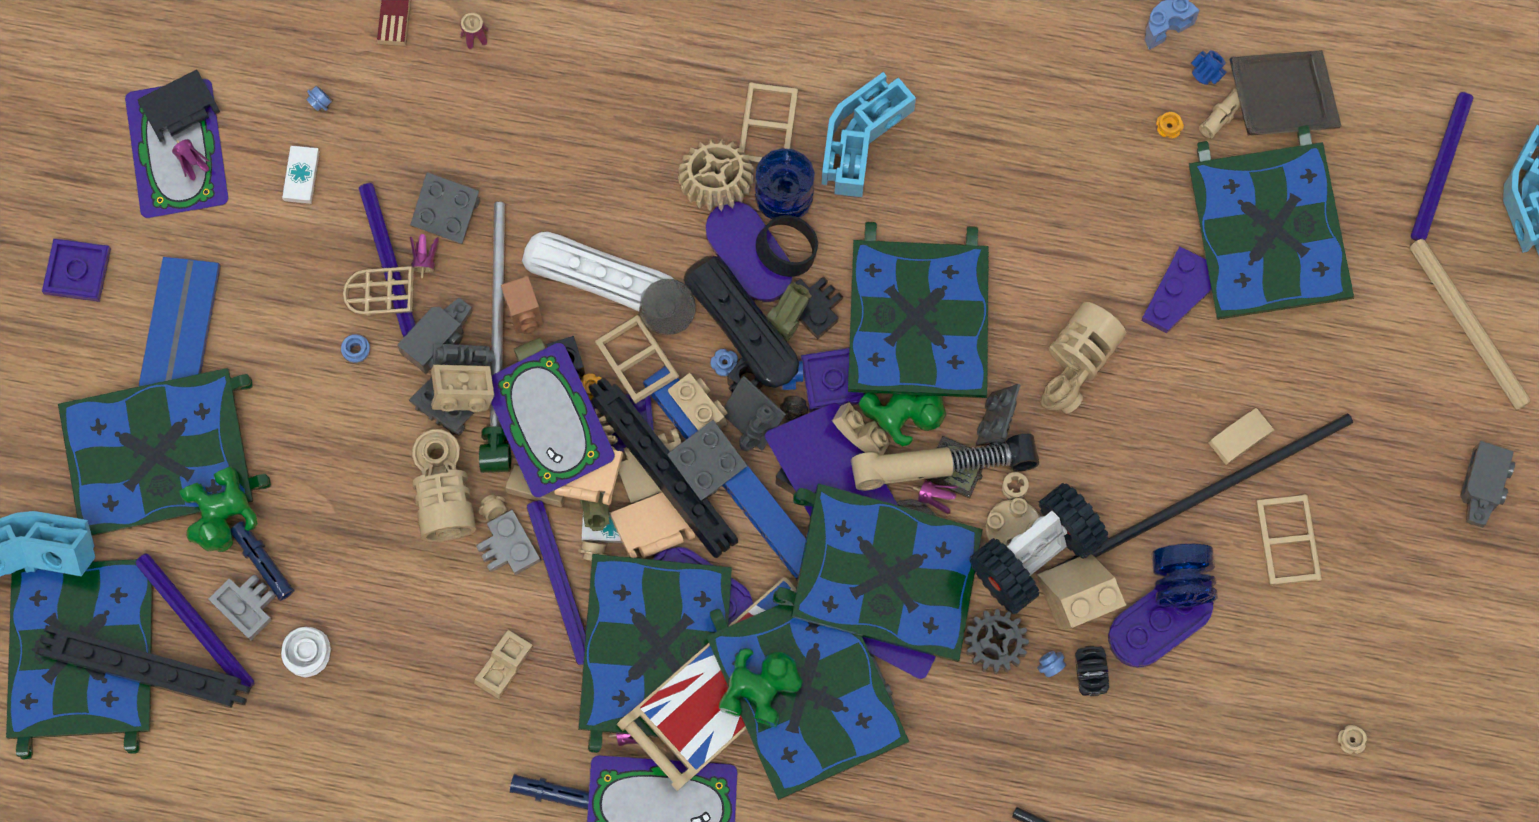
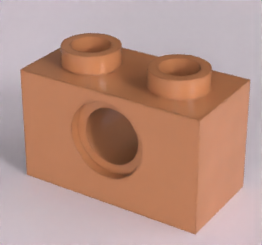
M528 276L501 285L504 300L516 334L520 332L528 334L536 331L539 328L538 326L543 325L539 305Z

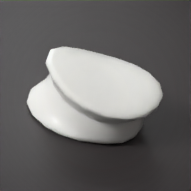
M313 627L297 628L291 631L284 639L281 652L282 661L286 668L295 675L305 678L317 675L325 669L329 661L331 652L330 642L327 635L319 629Z

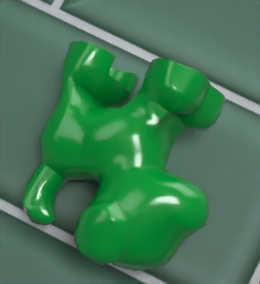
M866 393L859 402L862 413L866 417L878 422L879 426L891 435L894 442L902 447L909 445L913 441V437L903 435L901 432L903 425L909 418L913 420L917 428L930 431L941 426L946 416L943 396L893 394L886 406H882L877 395Z
M227 467L214 474L215 481L221 486H226L223 492L208 494L201 483L191 484L179 491L181 498L186 503H197L199 505L202 518L187 528L186 536L189 542L199 545L206 551L225 552L233 545L231 529L226 522L228 517L241 514L245 518V530L247 531L254 529L258 524L256 514L249 507L245 493L240 490L238 473L234 467Z
M749 648L740 649L735 657L734 671L728 683L729 688L719 702V709L721 712L739 717L742 712V704L738 699L744 697L756 705L754 717L756 722L776 728L779 722V714L771 706L774 696L778 691L798 692L803 684V680L797 670L796 661L787 653L773 652L768 654L762 661L761 674H756L746 668V661L754 654L753 650Z

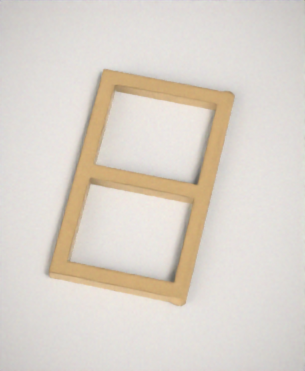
M749 83L739 148L742 147L745 152L748 126L786 131L782 160L749 156L751 163L787 168L798 89ZM753 91L792 95L788 124L749 119Z
M636 315L595 341L635 404L679 377L639 315ZM638 324L651 346L617 366L604 345ZM656 352L670 373L636 394L622 372Z
M1308 495L1256 500L1269 585L1321 581L1322 577ZM1302 502L1308 535L1269 539L1264 506ZM1309 541L1314 574L1275 578L1270 546Z

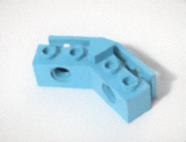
M882 72L839 103L829 118L821 185H827L828 181H835L834 194L862 197L869 143L914 112L916 97L899 77L888 85L886 82L887 76ZM854 112V118L851 119L847 128L842 130L841 142L833 141L834 133L842 120ZM835 154H839V157H841L840 168H837V170L833 169Z
M1537 125L1524 144L1504 183L1503 202L1522 252H1528L1535 245L1539 256V154L1535 160L1530 158L1536 146L1539 147V126ZM1522 168L1526 170V173L1518 186L1519 171Z
M37 511L19 512L0 518V576L11 574L23 568L26 573L43 569L82 576L95 559L93 550L95 546L88 520Z

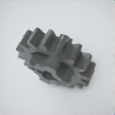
M999 609L995 610L994 616H990L986 610L983 613V620L978 617L973 619L976 627L968 626L966 632L972 636L966 637L964 640L965 644L971 645L967 649L966 654L975 655L972 662L973 665L979 662L983 663V672L988 667H993L994 674H997L999 668L1003 667L1007 673L1010 671V663L1018 667L1020 660L1017 656L1025 657L1027 651L1021 648L1029 644L1028 639L1022 638L1026 634L1027 629H1019L1018 625L1021 619L1010 620L1011 612L1009 611L1003 617L1000 616ZM998 624H1002L1008 627L1009 629H1003L999 627ZM984 627L986 637L977 642L978 633ZM993 636L997 640H1003L1000 647L996 643L991 644ZM1016 641L1015 651L1009 656L1007 646ZM987 653L989 655H992L995 657L996 660L990 659L986 657L984 654Z

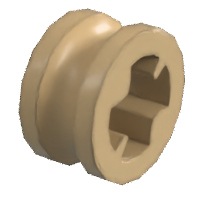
M1012 472L1004 478L1002 492L1010 500L1023 498L1027 493L1029 482L1022 473ZM1012 480H1017V484L1021 482L1023 485L1018 493H1014V489L1011 491L1008 489Z

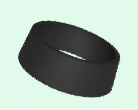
M790 215L778 216L772 219L759 232L756 239V252L763 265L770 271L786 277H795L807 272L813 265L818 249V239L813 228L804 220ZM775 225H786L797 229L808 239L812 248V255L801 262H789L779 258L768 245V228Z

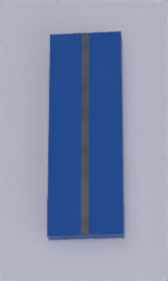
M163 257L139 386L201 374L221 267L219 263Z

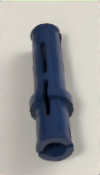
M245 521L234 525L231 528V533L243 549V556L251 560L263 579L276 594L278 600L282 601L288 598L295 590L264 550L265 545L262 540H257L251 531L245 530Z
M517 774L513 775L510 793L534 797L535 801L541 802L543 799L588 810V791L546 782L547 779L545 778L536 780Z

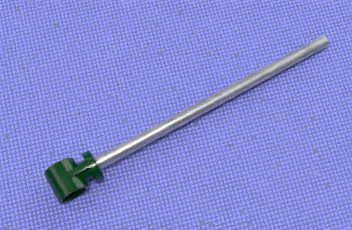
M503 202L494 203L491 350L494 351V361L491 362V375L501 371L503 366L504 296L501 285L504 284L505 203ZM490 404V427L481 430V438L487 441V444H480L479 447L480 472H510L511 447L509 443L504 444V441H507L506 435L492 404Z

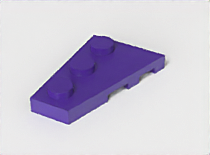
M1179 246L1141 321L1168 333L1198 302L1204 299L1211 292L1206 259Z

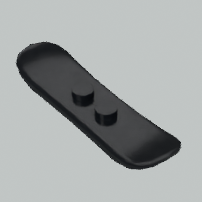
M707 256L688 268L684 275L685 286L723 330L758 381L772 388L789 383L798 373L799 360L797 354L755 304L726 263L719 257Z

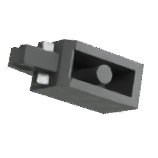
M458 298L444 310L441 307H431L397 344L400 353L427 374L433 367V343L459 345L463 339L462 334L464 332L462 327L473 312L471 306L461 298Z
M1480 441L1473 448L1460 494L1463 502L1468 504L1467 523L1483 528L1492 511L1499 504H1504L1508 489L1504 488L1507 478H1511L1515 468V462L1512 461L1514 451Z

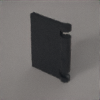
M197 69L137 99L160 143L165 141L161 131L168 129L171 137L208 119L209 116L205 111L206 108L211 106L215 115L220 113L217 104Z

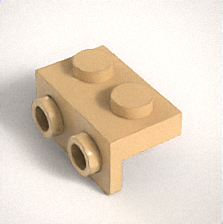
M689 373L668 389L669 394L697 430H700L712 420L716 422L720 429L728 424L724 417L728 414L718 400L713 403L707 394L710 392V389L701 378L695 380Z

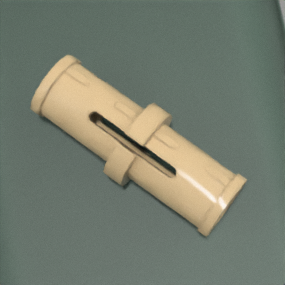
M1234 88L1222 103L1214 106L1211 115L1199 126L1200 132L1205 137L1212 139L1225 123L1227 124L1232 121L1235 112L1247 101L1245 93L1240 89Z

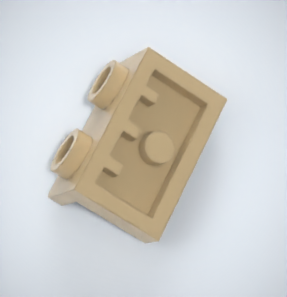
M433 365L431 370L434 397L431 403L433 410L446 412L470 410L472 412H481L489 409L494 397L490 366Z

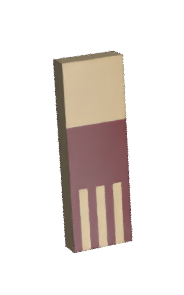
M381 0L377 35L378 44L406 46L411 0Z

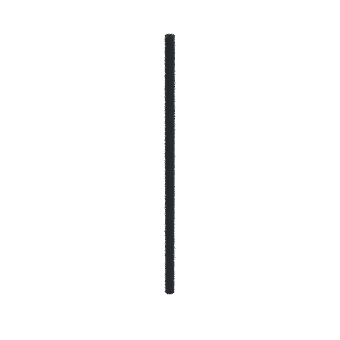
M1347 413L1109 537V540L1091 554L1096 558L1353 424L1352 417ZM1075 555V556H1073V557H1071V558H1069V559L1063 561L1062 563H1060V564H1058V565H1056V566H1059V565H1061V564H1064V563H1066V562H1069V561H1071V560H1073V559H1076V558H1078V557H1080V556Z

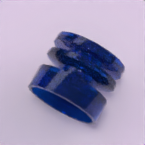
M781 148L769 152L760 160L756 167L755 200L758 209L766 217L774 219L778 216L790 215L801 218L810 209L813 202L815 172L812 163L804 154L794 149Z
M1195 543L1177 544L1158 548L1151 553L1153 573L1165 577L1154 583V589L1159 591L1155 595V602L1158 605L1188 608L1207 604L1218 598V591L1213 587L1217 583L1216 578L1205 574L1215 568L1214 550L1211 546Z

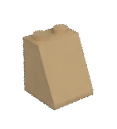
M1092 554L1084 559L1078 557L1036 575L1058 629L1073 628L1126 606L1115 577Z

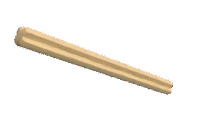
M1424 239L1415 241L1410 246V250L1516 409L1526 406L1530 402V398Z

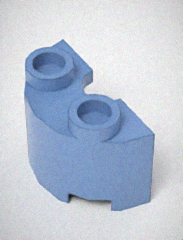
M1165 0L1160 2L1153 8L1146 26L1145 42L1148 49L1150 50L1166 40V31L1175 30L1180 33L1194 25L1200 10L1189 0Z

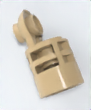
M1083 302L1069 320L1065 329L1060 332L1057 340L1049 347L1050 354L1065 370L1046 386L1041 399V404L1044 408L1048 410H1061L1066 414L1074 411L1081 404L1083 395L1079 392L1080 387L1085 380L1092 381L1108 357L1112 355L1126 336L1124 326L1111 313L1096 304Z
M432 429L420 435L415 441L412 452L415 465L422 471V475L415 478L412 482L413 489L417 491L415 503L419 507L417 516L422 540L429 542L462 538L474 533L476 530L472 503L468 501L470 489L465 484L468 480L467 473L462 470H456L460 447L456 438L451 433L442 429ZM434 449L444 450L441 458H430V454Z

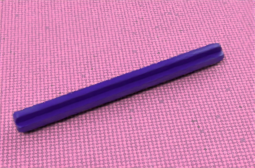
M1460 92L1457 96L1411 233V239L1415 241L1427 239L1474 99L1473 95Z
M372 183L363 184L359 187V192L382 268L398 267L374 185ZM400 271L392 272V279H395L394 281L402 280ZM385 272V279L388 281V272ZM392 285V294L394 296L406 295L404 285ZM408 299L392 300L394 309L408 307ZM412 312L396 313L403 338L415 326Z
M533 501L527 505V511L578 665H583L586 633L542 501Z
M147 553L140 556L135 561L136 566L225 673L242 679L241 685L252 688L254 685L252 677L151 556Z

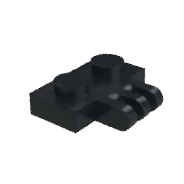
M822 277L811 288L800 278L795 284L807 288L812 297L798 320L818 340L839 321V318L831 309L843 299V296L837 293L830 299L829 296L836 290L832 285L824 291L821 290L828 283L825 277Z

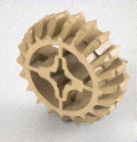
M710 139L709 145L706 146L700 142L698 150L690 147L689 155H683V164L679 166L678 180L679 184H681L682 193L688 196L690 203L696 201L699 209L705 204L709 211L714 206H718L722 212L724 205L727 204L733 209L734 200L742 203L743 195H749L750 186H753L754 167L751 164L749 155H745L742 147L736 149L734 142L725 145L723 139H721L719 144H714L713 140Z

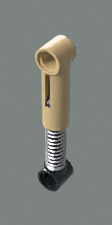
M1028 433L1012 436L1006 440V444H997L991 447L987 445L986 448L982 446L976 449L972 447L966 450L961 449V451L959 449L950 451L948 447L887 455L868 452L856 455L851 459L856 489L862 491L873 490L881 487L883 484L952 476L955 469L959 472L960 469L964 471L965 468L967 470L970 468L974 470L975 467L979 469L981 466L984 469L985 466L987 468L990 465L992 467L995 465L999 467L1001 464L1002 466L1008 465L1013 471L1019 472L1034 469L1039 465L1034 436Z

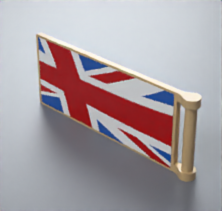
M782 578L729 626L779 605L773 602V594L778 588L784 587L796 592V588L787 578ZM709 643L617 723L622 731L626 730L673 782L671 785L676 791L680 790L746 730L741 715L735 717L721 712L719 709V702L727 691L728 685ZM641 717L688 770L681 774L634 721Z

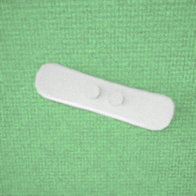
M540 232L531 237L524 249L522 262L529 272L597 294L653 318L665 319L671 317L680 305L682 290L679 283L671 276L612 256L551 232Z

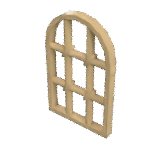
M414 268L367 269L354 273L349 277L344 286L343 297L345 304L356 314L366 316L412 312ZM409 271L408 280L394 281L395 279H392V272ZM388 272V281H370L371 273ZM366 274L365 283H352L357 277ZM408 284V295L394 296L392 294V285ZM363 287L365 289V298H348L349 288ZM370 287H387V296H370ZM408 299L407 308L391 309L392 300ZM385 301L387 303V310L369 311V302ZM350 303L365 304V311L354 309Z

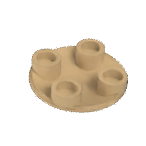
M1022 498L1003 501L993 507L987 516L985 525L989 541L995 538L1008 546L1015 536L1023 534L1031 528L1040 515L1034 507Z

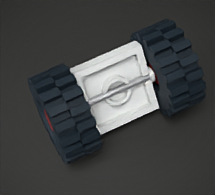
M1061 483L1039 501L1038 505L1044 516L1039 517L1026 532L1015 536L1008 546L1001 543L998 539L992 538L969 557L971 566L977 572V577L982 580L984 587L988 588L990 594L998 600V603L1001 606L1004 605L1005 609L1009 612L1011 611L1012 614H1017L1039 596V589L1035 585L1034 579L1030 576L1065 547L1070 551L1073 550L1075 555L1084 559L1109 540L1108 531L1104 529L1106 527L1099 520V515L1092 510L1093 507L1090 503H1087L1085 498L1067 483Z

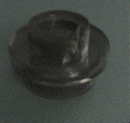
M788 396L780 404V409L786 414L785 418L792 421L808 414L806 401L801 397Z

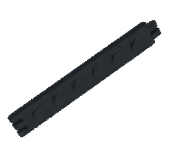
M601 378L597 381V384L594 383L589 386V391L593 395V405L602 416L606 417L608 424L611 425L615 433L714 558H718L722 555V552L728 551L730 546L736 545L738 543L736 535L707 498L702 501L699 499L667 454L670 451L618 385L613 384L611 386L607 379Z
M49 625L45 626L44 632L54 635V638L42 636L40 643L50 646V649L38 647L36 651L37 655L228 708H232L234 703L245 706L247 699L236 696L237 692L249 694L251 690L250 687L240 684L242 679Z

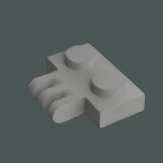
M513 510L488 522L487 526L493 536L476 546L479 552L488 548L491 549L482 555L484 562L493 558L497 559L487 566L490 572L509 563L512 571L517 575L540 562L538 554Z
M256 575L251 576L240 588L229 578L208 600L251 641L272 621L263 609L274 599L276 594L270 590L261 597L268 586L262 582L253 589L259 581Z

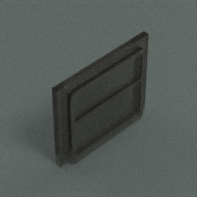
M1322 50L1237 56L1229 59L1248 136L1298 132V127L1308 125L1310 131L1341 127Z

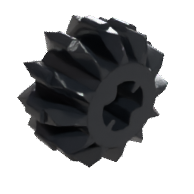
M1102 646L1079 648L1075 653L1079 692L1082 696L1090 695V697L1106 694L1109 689V676L1105 650Z

